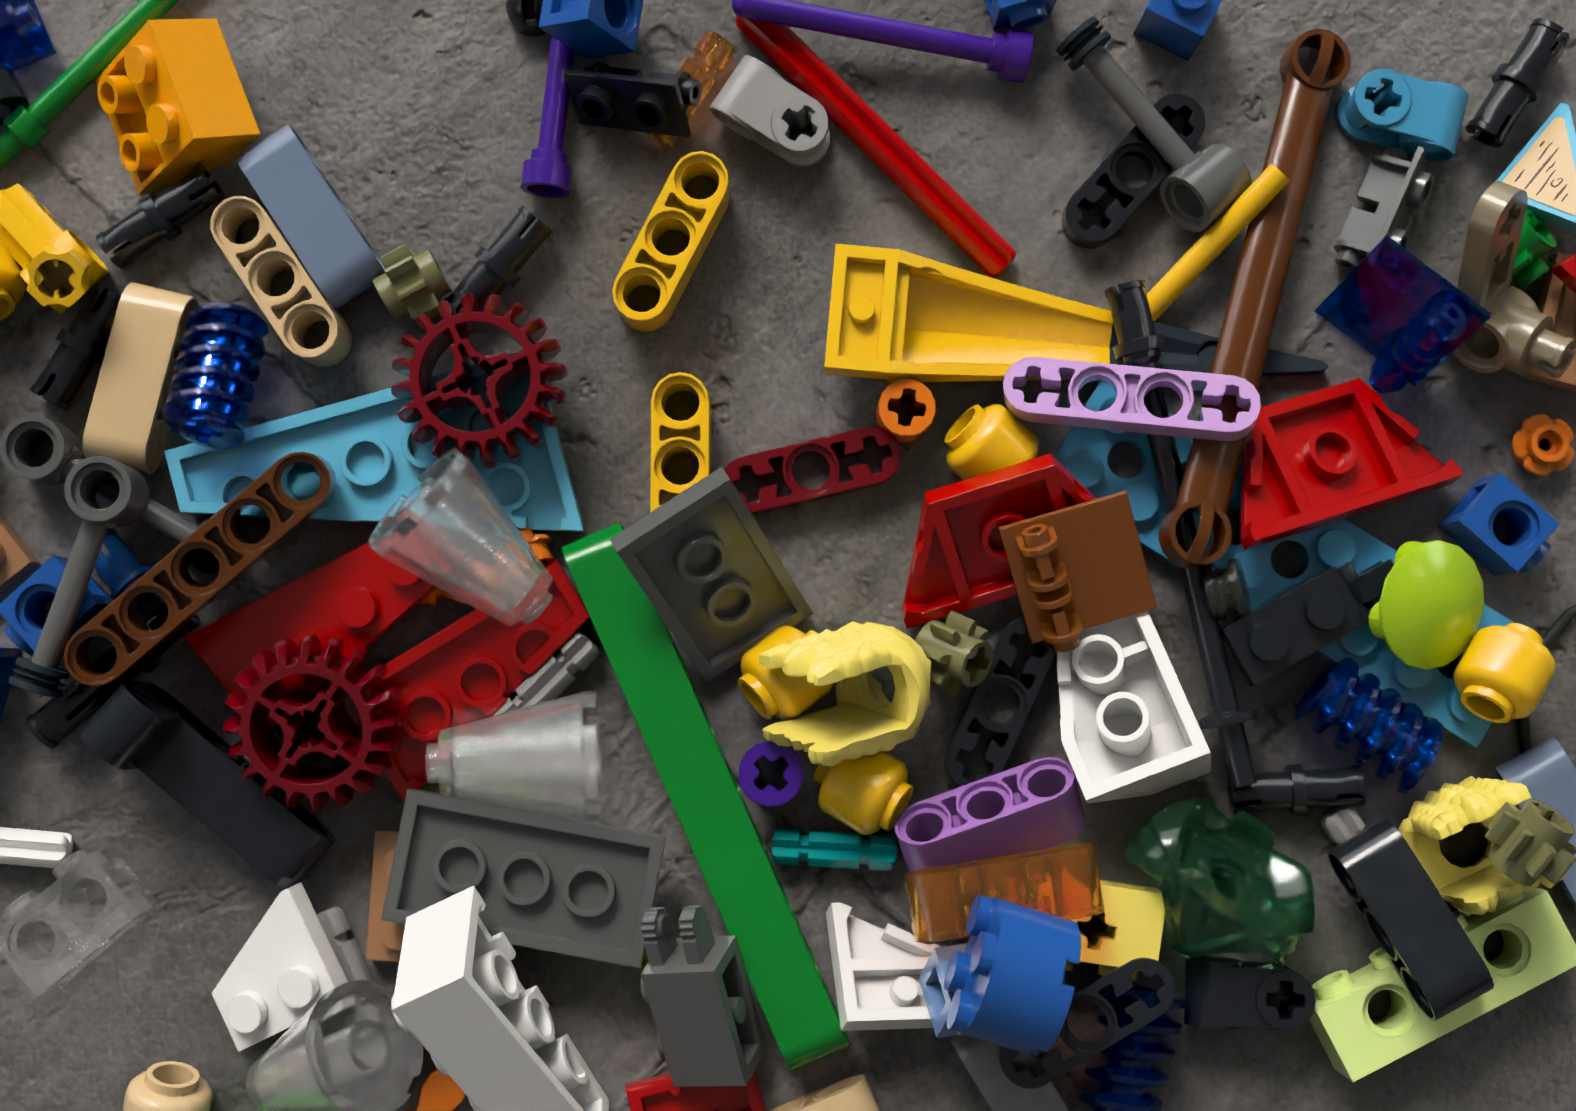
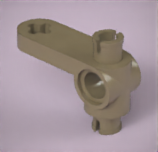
M1496 181L1483 193L1471 216L1457 292L1446 286L1441 288L1431 301L1427 312L1430 315L1426 318V322L1433 327H1440L1449 331L1448 342L1452 352L1463 365L1473 371L1493 373L1503 368L1519 376H1525L1533 368H1537L1549 373V376L1558 379L1565 373L1576 352L1574 351L1576 339L1552 332L1553 318L1539 312L1537 305L1531 297L1520 289L1511 286L1528 195L1525 190Z

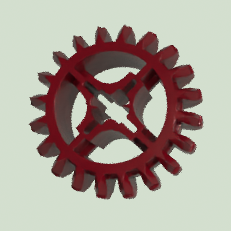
M470 293L463 296V313L456 314V311L447 300L440 301L438 303V311L443 320L436 325L426 315L421 314L418 316L416 322L426 332L420 341L411 335L405 334L402 336L401 344L414 354L412 360L404 358L394 359L392 361V368L402 375L409 376V380L392 385L391 393L397 399H413V401L403 406L397 412V415L404 423H414L421 420L411 435L417 443L422 445L436 437L432 447V455L444 460L457 445L456 463L461 467L469 468L474 460L476 449H479L483 465L491 469L497 466L496 448L502 447L507 457L511 461L516 462L522 456L515 441L522 436L535 448L542 445V438L532 427L538 420L547 427L554 428L558 424V418L549 410L544 409L546 402L554 404L565 403L567 394L557 387L548 386V382L562 380L568 376V371L564 364L556 362L545 363L561 352V347L556 339L538 342L547 330V325L541 318L533 319L523 326L526 320L527 309L519 302L512 305L503 317V300L499 295L495 294L489 296L484 311L480 312L476 297ZM476 333L503 335L518 343L524 350L511 356L506 352L493 356L482 355L473 344L469 335ZM450 346L455 360L453 370L448 377L436 383L437 390L431 392V379L434 367L442 353ZM469 357L489 376L486 379V386L488 388L486 394L491 402V406L471 387L468 391L466 390L467 387L474 383L472 375L474 369L469 361ZM530 369V386L525 401L516 414L508 419L507 416L509 414L504 402L505 394L511 385L522 379L521 373ZM466 406H475L479 408L481 414L487 419L491 429L478 432L455 429L448 426L441 419L438 412L448 407L457 410Z
M308 633L303 636L299 647L292 639L286 637L275 644V654L266 649L261 650L252 658L255 669L244 668L237 674L235 681L242 690L234 691L228 695L225 705L237 712L238 715L226 720L222 730L230 734L241 735V740L229 748L228 756L239 758L247 755L251 763L243 770L242 779L250 780L259 773L267 779L262 787V797H271L279 788H283L286 790L285 802L287 808L296 807L302 801L305 794L313 812L322 810L328 804L329 797L340 807L347 805L353 799L354 790L364 795L370 792L376 785L374 775L385 776L391 769L393 764L386 754L396 753L400 749L403 740L390 730L399 727L405 721V714L398 710L386 709V705L399 697V688L389 686L380 689L377 682L387 672L385 665H376L369 672L361 666L367 657L366 648L358 647L348 657L343 656L344 642L342 637H332L328 640L323 650L316 633ZM296 674L317 675L330 680L318 693H309L297 686L290 690L279 682L284 677ZM347 695L352 698L359 711L362 723V736L357 734L359 727L346 715L344 702ZM327 701L326 706L319 715L321 717L318 723L320 731L314 732L303 742V738L310 729L308 725L311 722L312 716L309 713L311 711L314 712ZM269 717L280 725L284 733L282 747L273 735ZM309 752H322L331 758L340 755L348 760L349 763L337 767L319 768L301 763V760Z

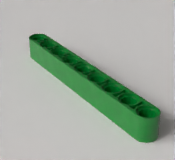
M619 521L562 546L561 549L728 933L737 937L747 976L790 1071L793 1072L850 1046L851 1043L847 1032L841 1031L837 1008L671 632L609 540L624 530L623 525Z

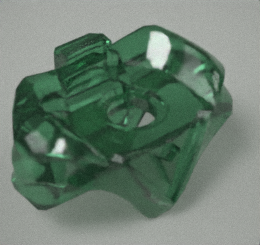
M1191 797L1175 802L1158 811L1151 817V820L1141 825L1137 832L1130 837L1124 857L1127 861L1152 875L1158 883L1165 907L1166 942L1170 948L1182 956L1195 958L1219 953H1255L1270 956L1282 967H1285L1290 953L1300 947L1303 936L1312 933L1314 930L1315 893L1310 872L1303 864L1272 849L1276 840L1273 830L1247 812L1239 811L1229 820L1209 800L1201 797Z

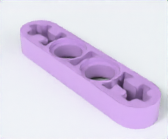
M1028 357L1013 363L1006 371L1003 380L1004 402L1008 410L1018 419L1035 423L1216 441H1235L1248 435L1254 428L1261 409L1260 395L1255 386L1246 379L1234 375ZM1036 376L1040 377L1041 388L1061 391V378H1071L1068 387L1069 408L1058 407L1059 393H1039L1037 403L1024 402L1023 391L1015 389V387L1026 386L1028 377ZM1100 380L1112 386L1116 393V400L1113 405L1104 411L1096 412L1084 407L1078 398V394L1086 383ZM1164 386L1173 389L1181 398V409L1177 414L1168 418L1152 415L1144 405V398L1150 390ZM1193 390L1204 391L1200 403L1202 405H1221L1224 395L1236 396L1237 407L1247 409V412H1238L1235 422L1232 423L1222 421L1223 415L1221 410L1203 407L1200 410L1199 421L1188 420L1194 402Z

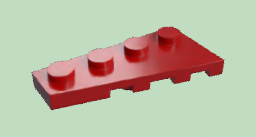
M410 520L184 637V639L231 694L234 691L242 690L235 681L237 674L244 668L255 669L252 660L253 656L263 649L275 654V644L286 637L292 639L299 647L303 636L308 633H316L322 650L332 637H342L344 642L343 656L348 657L358 647L366 648V650L369 649L459 568L419 520ZM296 674L284 677L279 682L290 690L297 686L306 692L318 693L330 680L317 675ZM269 717L272 732H274L280 725Z
M558 559L384 664L387 672L377 682L380 689L389 686L397 687L400 693L398 698L386 705V709L398 710L405 714V721L399 727L390 730L403 741L396 753L386 754L393 764L386 775L404 803L407 789H419L462 746L463 742L590 617L582 598ZM347 695L344 702L345 711L351 721L359 727L358 732L362 736V723L359 711L352 698Z

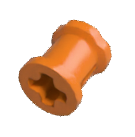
M900 379L889 384L882 392L876 408L877 426L891 432L899 443L913 442L918 436L923 435L928 430L936 412L935 399L931 391L923 383L913 379ZM901 398L911 399L912 410L922 413V416H914L909 426L899 425L898 414L888 411V407H897Z

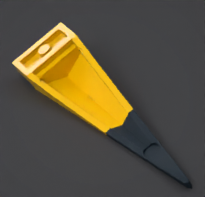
M835 244L824 374L885 379L887 383H893L900 379H913L919 382L1003 381L1006 371L1013 363L1028 357L1123 365V361L1115 359L1113 347L1118 345L1111 311L1004 282L900 249ZM1153 322L1156 335H1163L1166 348L1160 351L1161 356L1157 361L1158 368L1202 373L1211 372L1219 341L1218 337ZM1268 349L1261 376L1319 375L1329 366L1321 360ZM1030 376L1028 380H1040V377ZM1061 378V380H1071V378Z

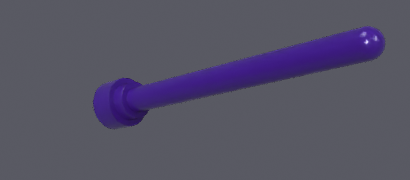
M732 0L731 4L733 12L741 18L986 63V70L997 72V79L1023 83L1026 78L1033 49V33L1007 28L1005 34L994 32L992 38L792 0Z
M552 36L538 148L531 150L530 159L523 162L520 188L528 194L539 197L566 198L571 194L573 168L568 165L569 156L563 152L570 96L564 71L566 69H573L575 51Z

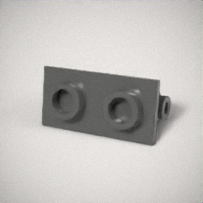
M1392 146L1385 147L1382 154L1373 157L1357 198L1358 201L1378 207L1375 214L1354 207L1351 208L1338 240L1334 245V250L1338 253L1335 259L1336 264L1353 271L1359 270L1361 263L1367 264L1371 271L1373 283L1380 285L1388 266L1396 268L1399 265L1409 239V231L1404 230L1412 210L1421 211L1426 205L1434 182V174L1428 172L1425 148L1418 146L1412 162L1407 161L1408 154L1405 151Z

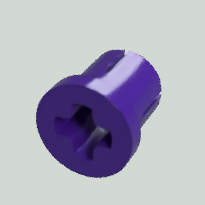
M771 741L760 742L752 746L745 753L739 766V781L743 791L751 800L760 805L778 806L790 801L798 793L803 783L804 770L802 761L796 751L790 746H778ZM762 756H765L771 762L777 760L780 756L788 763L783 770V776L787 781L785 786L778 788L772 782L767 783L763 787L759 784L757 785L755 779L760 773V767L756 761Z

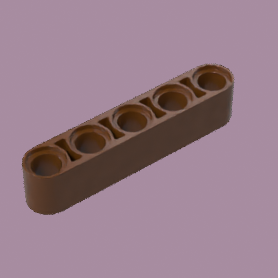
M307 452L289 453L280 458L70 638L64 651L65 667L70 675L82 684L99 686L119 679L133 670L327 504L334 495L337 484L336 475L330 463L319 455ZM300 463H310L317 469L321 478L319 491L308 500L297 499L288 489V474L293 467ZM251 505L263 509L270 519L269 533L264 540L258 543L246 540L238 530L237 522L239 515L245 508ZM200 548L213 553L219 562L220 570L218 577L210 585L197 583L192 579L188 571L190 556ZM147 592L158 594L167 604V620L160 628L146 625L138 615L139 600ZM95 636L108 639L116 649L117 659L110 671L96 668L88 658L87 649L90 641Z

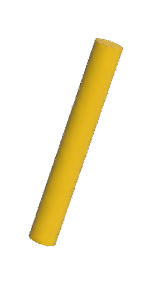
M1272 163L1147 293L1153 322L1168 309L1290 182Z

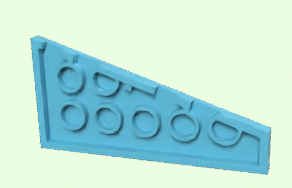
M474 364L472 365L474 369L472 372L474 383L467 387L466 390L468 391L471 387L491 406V402L486 394V391H488L486 379L489 376L482 368ZM530 369L521 373L522 379L511 385L505 394L504 402L509 414L507 416L508 419L516 414L525 401L530 386ZM451 371L432 376L431 392L437 390L436 383L448 377ZM391 388L164 451L179 510L185 514H216L280 458L289 453L307 452L319 455L330 463L335 472L337 483L331 499L308 520L404 524L410 520H419L422 525L515 530L530 528L537 531L586 533L557 426L554 428L547 427L538 420L532 429L542 438V445L535 448L522 436L515 441L522 456L516 462L511 461L507 457L502 447L496 448L497 466L488 469L480 459L479 449H476L472 464L469 468H464L456 463L457 445L449 456L441 460L432 455V447L436 437L422 445L411 437L414 428L421 420L414 423H404L399 419L397 412L403 406L413 401V399H397L392 395ZM546 402L544 409L552 412L551 404ZM466 406L457 410L448 407L438 412L441 419L448 426L469 432L491 429L487 419L481 414L479 408L475 406ZM310 463L296 465L288 474V489L293 496L300 500H308L314 497L321 485L319 472ZM254 505L245 508L239 515V517L269 518L263 509Z

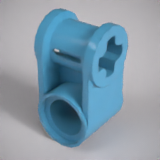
M1377 69L1367 73L1357 82L1356 86L1351 87L1339 98L1335 106V119L1338 128L1345 136L1355 141H1363L1381 147H1396L1405 151L1411 158L1414 157L1419 146L1425 148L1427 161H1448L1455 156L1469 95L1464 89L1452 84L1426 81L1396 73L1389 69ZM1373 111L1380 112V114L1377 115Z

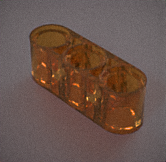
M1094 844L1060 846L925 868L904 874L915 942H937L971 936L966 931L967 920L971 905L977 895L989 898L996 897L1069 920L1091 917L1105 912Z

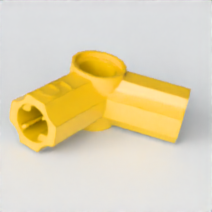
M17 183L10 188L0 190V237L11 256L23 268L20 271V275L28 284L26 290L43 307L49 305L60 314H63L90 290L96 282L101 280L109 272V269L79 237L68 229L64 230L54 219L55 217L25 187Z

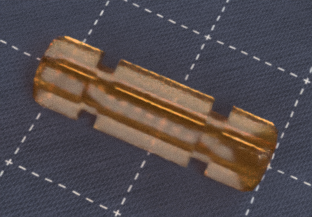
M711 30L704 32L694 47L696 51L694 53L695 57H687L679 71L688 72L692 79L699 80L702 88L699 103L696 106L689 105L686 110L688 120H690L715 83V72H722L733 56L732 44L720 34ZM646 133L651 139L666 147L673 145L677 139V136Z

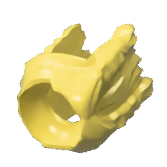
M852 621L836 631L825 629L819 634L811 633L802 639L773 646L759 655V664L769 669L782 668V672L787 676H807V682L813 683L815 686L836 683L837 706L816 711L793 720L775 722L762 729L763 736L767 741L774 742L778 746L789 747L793 745L794 750H804V752H807L811 764L835 766L846 759L854 760L862 755H874L879 751H890L896 744L914 738L919 731L924 713L931 704V660L927 658L922 647L915 640L892 626L872 622L860 624ZM888 666L895 686L892 702L887 699L881 690L882 684L872 677L871 671Z
M1473 776L1464 779L1459 784L1444 783L1438 791H1428L1423 801H1414L1408 818L1402 821L1398 829L1443 899L1466 916L1495 912L1499 900L1514 899L1523 893L1530 892L1533 888H1537L1540 883L1550 889L1556 885L1542 874L1532 886L1522 885L1506 876L1488 857V852L1494 846V843L1488 840L1484 857L1472 866L1458 867L1450 864L1441 853L1439 840L1462 831L1470 823L1479 822L1487 833L1489 831L1488 824L1506 802L1511 803L1518 809L1517 804L1532 798L1527 786L1521 783H1512L1499 779H1482L1480 777L1475 779ZM1566 873L1560 879V881L1564 880L1567 877Z

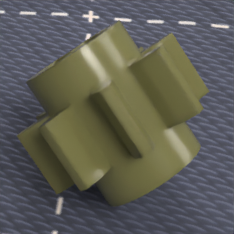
M405 243L379 257L385 268V273L374 278L373 283L385 306L396 321L408 315H411L414 322H416V319L421 314L426 315L431 320L441 316L438 311V303L441 297L452 292V288L429 249L415 256Z
M950 611L946 624L938 620L928 622L920 630L915 641L922 647L927 658L931 660L930 686L951 696H956L960 684L967 687L979 685L988 675L993 663L992 646L985 642L989 635V630L976 625L977 621L955 611Z
M1530 799L1521 811L1511 803L1506 802L1487 826L1489 831L1485 834V837L1494 843V846L1488 852L1489 859L1502 873L1522 885L1532 886L1541 874L1553 884H1557L1576 861V858L1573 856L1576 853V847L1568 842L1575 833L1574 827L1563 815L1541 801Z

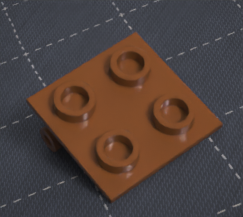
M1126 490L998 527L1032 644L1045 640L1047 643L1053 644L1055 651L1068 652L1079 646L1078 637L1082 634L1083 629L1157 608Z

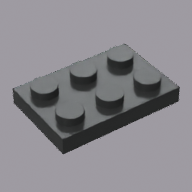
M722 467L609 539L619 557L706 682H709L740 662L742 656L776 628L780 626L794 627L814 614Z

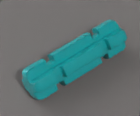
M780 828L775 830L772 835L771 858L774 863L779 865L798 866V861H807L808 866L859 869V864L868 865V870L890 871L894 869L896 864L897 842L895 837L891 835L871 834L869 839L861 838L859 833L809 830V835H800V830Z

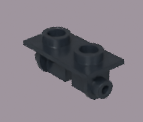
M595 62L591 67H585L583 70L566 69L564 71L580 124L684 138L691 136L686 110L689 105L696 106L699 103L702 88L699 80L692 79L688 72L679 71L676 74L652 71L647 78H644L641 70L610 67L604 62Z

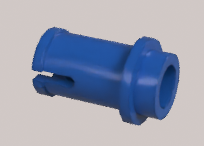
M109 528L103 544L110 553L105 556L100 551L94 569L112 589L110 597L112 600H115L153 566H143L117 535V531ZM147 592L139 600L138 606L148 601L155 593Z

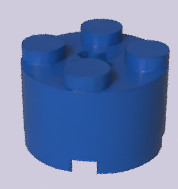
M977 895L968 915L966 931L970 937L965 953L957 950L953 952L945 974L944 990L954 993L947 1016V1029L1002 1047L1040 1056L1039 1050L1048 1052L1056 1042L1072 1002L1075 987L1064 984L1066 961L1079 964L1081 953L1079 926L1075 921L996 897L989 898Z

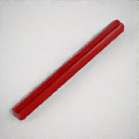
M735 16L737 28L802 92L816 99L824 107L828 118L989 277L996 278L1012 264L1016 257L1015 250L788 26Z

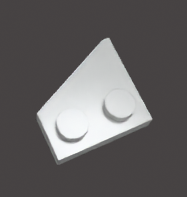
M302 883L291 886L279 893L211 993L238 1052L354 996Z
M841 902L831 903L826 911V920L841 1031L933 1028L919 977L933 949L941 946L921 943L914 938L912 933L889 923L884 929L850 915L852 907Z

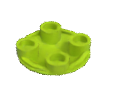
M1441 540L1425 543L1417 541L1405 542L1398 548L1395 554L1394 566L1385 578L1379 602L1370 611L1369 627L1372 634L1377 638L1385 639L1389 650L1406 665L1425 670L1448 665L1465 652L1480 625L1484 609L1483 581L1475 561L1460 546Z

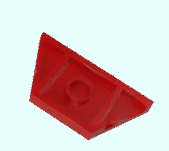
M1360 378L1261 407L1254 428L1246 435L1241 455L1240 542L1244 550H1248L1451 485L1464 474L1460 466L1451 458L1442 464L1414 440L1420 431L1402 415L1390 411L1384 404L1383 398Z
M1051 454L925 492L902 604L906 628L947 617L950 611L960 613L1018 595L998 527L1097 498Z

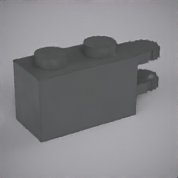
M688 905V907L682 908L680 919L678 920V929L682 938L675 937L672 923L669 921L670 916H668L667 910L664 907L645 909L642 921L640 922V931H642L644 947L649 962L641 973V994L645 1003L651 1007L658 1032V1052L660 1057L667 1062L673 1087L746 1086L766 1049V1043L736 935L713 936L710 922L707 920V914L702 905Z

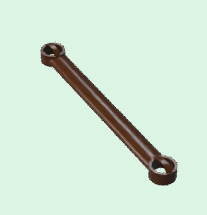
M1316 28L1305 31L1285 50L1280 60V75L1285 85L1262 173L1272 163L1290 182L1248 224L1210 372L1244 378L1253 384L1257 391L1334 88L1346 78L1351 65V56L1345 42L1335 33L1325 29ZM1303 47L1319 50L1316 64L1309 77L1301 70L1297 60L1298 50ZM1329 64H1331L1332 76L1329 81L1323 82ZM1224 395L1221 405H1202L1203 408L1221 410L1223 415L1222 421L1228 423L1235 422L1238 412H1247V409L1237 407L1236 396ZM1246 436L1235 441L1193 438L1176 508L1164 516L1159 527V543L1162 552L1172 563L1182 568L1195 569L1217 561L1227 552L1231 543L1232 528L1226 514ZM1186 511L1195 512L1200 515L1196 536L1188 552H1185L1179 545L1175 534L1176 523L1180 515ZM1211 530H1213L1214 543L1210 551L1203 556Z

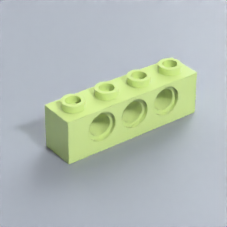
M1533 888L1530 892L1523 893L1514 899L1499 900L1495 912H1486L1484 915L1471 914L1466 916L1459 911L1452 912L1487 966L1493 979L1494 988L1436 1021L1430 1020L1419 1008L1381 947L1369 955L1371 963L1351 974L1347 970L1336 971L1316 981L1312 985L1316 1003L1309 1021L1334 1069L1350 1081L1355 1082L1575 967L1576 944L1548 891ZM1499 930L1503 937V949L1498 957L1487 961L1483 952L1484 942L1489 934ZM1388 990L1391 996V1006L1388 1013L1381 1019L1371 1020L1368 1014L1370 999L1377 992Z

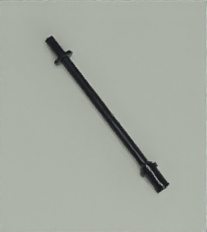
M1145 280L1118 284L1119 289L1113 286L1107 288L1104 293L1105 297L1108 298L1118 345L1113 347L1115 359L1123 361V365L1158 368L1157 361L1161 356L1160 351L1165 349L1166 345L1164 336L1161 334L1156 335L1145 290ZM1156 387L1150 390L1144 398V405L1148 412L1156 417L1168 418L1169 413L1163 388ZM1147 434L1167 515L1176 508L1184 477L1174 436ZM1186 511L1180 515L1176 523L1175 534L1179 545L1185 552H1188L1195 539L1197 529L1193 512ZM1179 566L1214 714L1199 720L1200 728L1218 729L1231 787L1238 788L1257 783V778L1243 722L1258 718V711L1256 708L1239 707L1206 566L1195 569Z

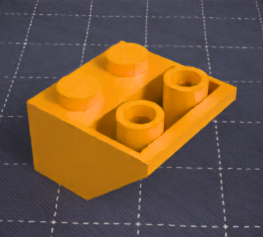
M217 18L148 20L95 80L98 87L97 94L100 106L108 114L119 143L121 162L125 169L130 172L138 194H148L170 186L192 172L199 164L209 171L230 163L260 135Z

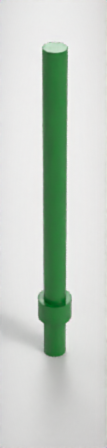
M140 0L27 108L20 104L2 121L7 127L0 132V170L26 145L33 149L48 135L50 131L46 126L101 75L148 20L160 19L179 0Z

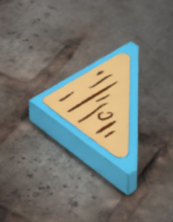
M1561 102L1496 181L1525 190L1528 195L1526 210L1536 214L1545 223L1576 234V130L1570 106Z

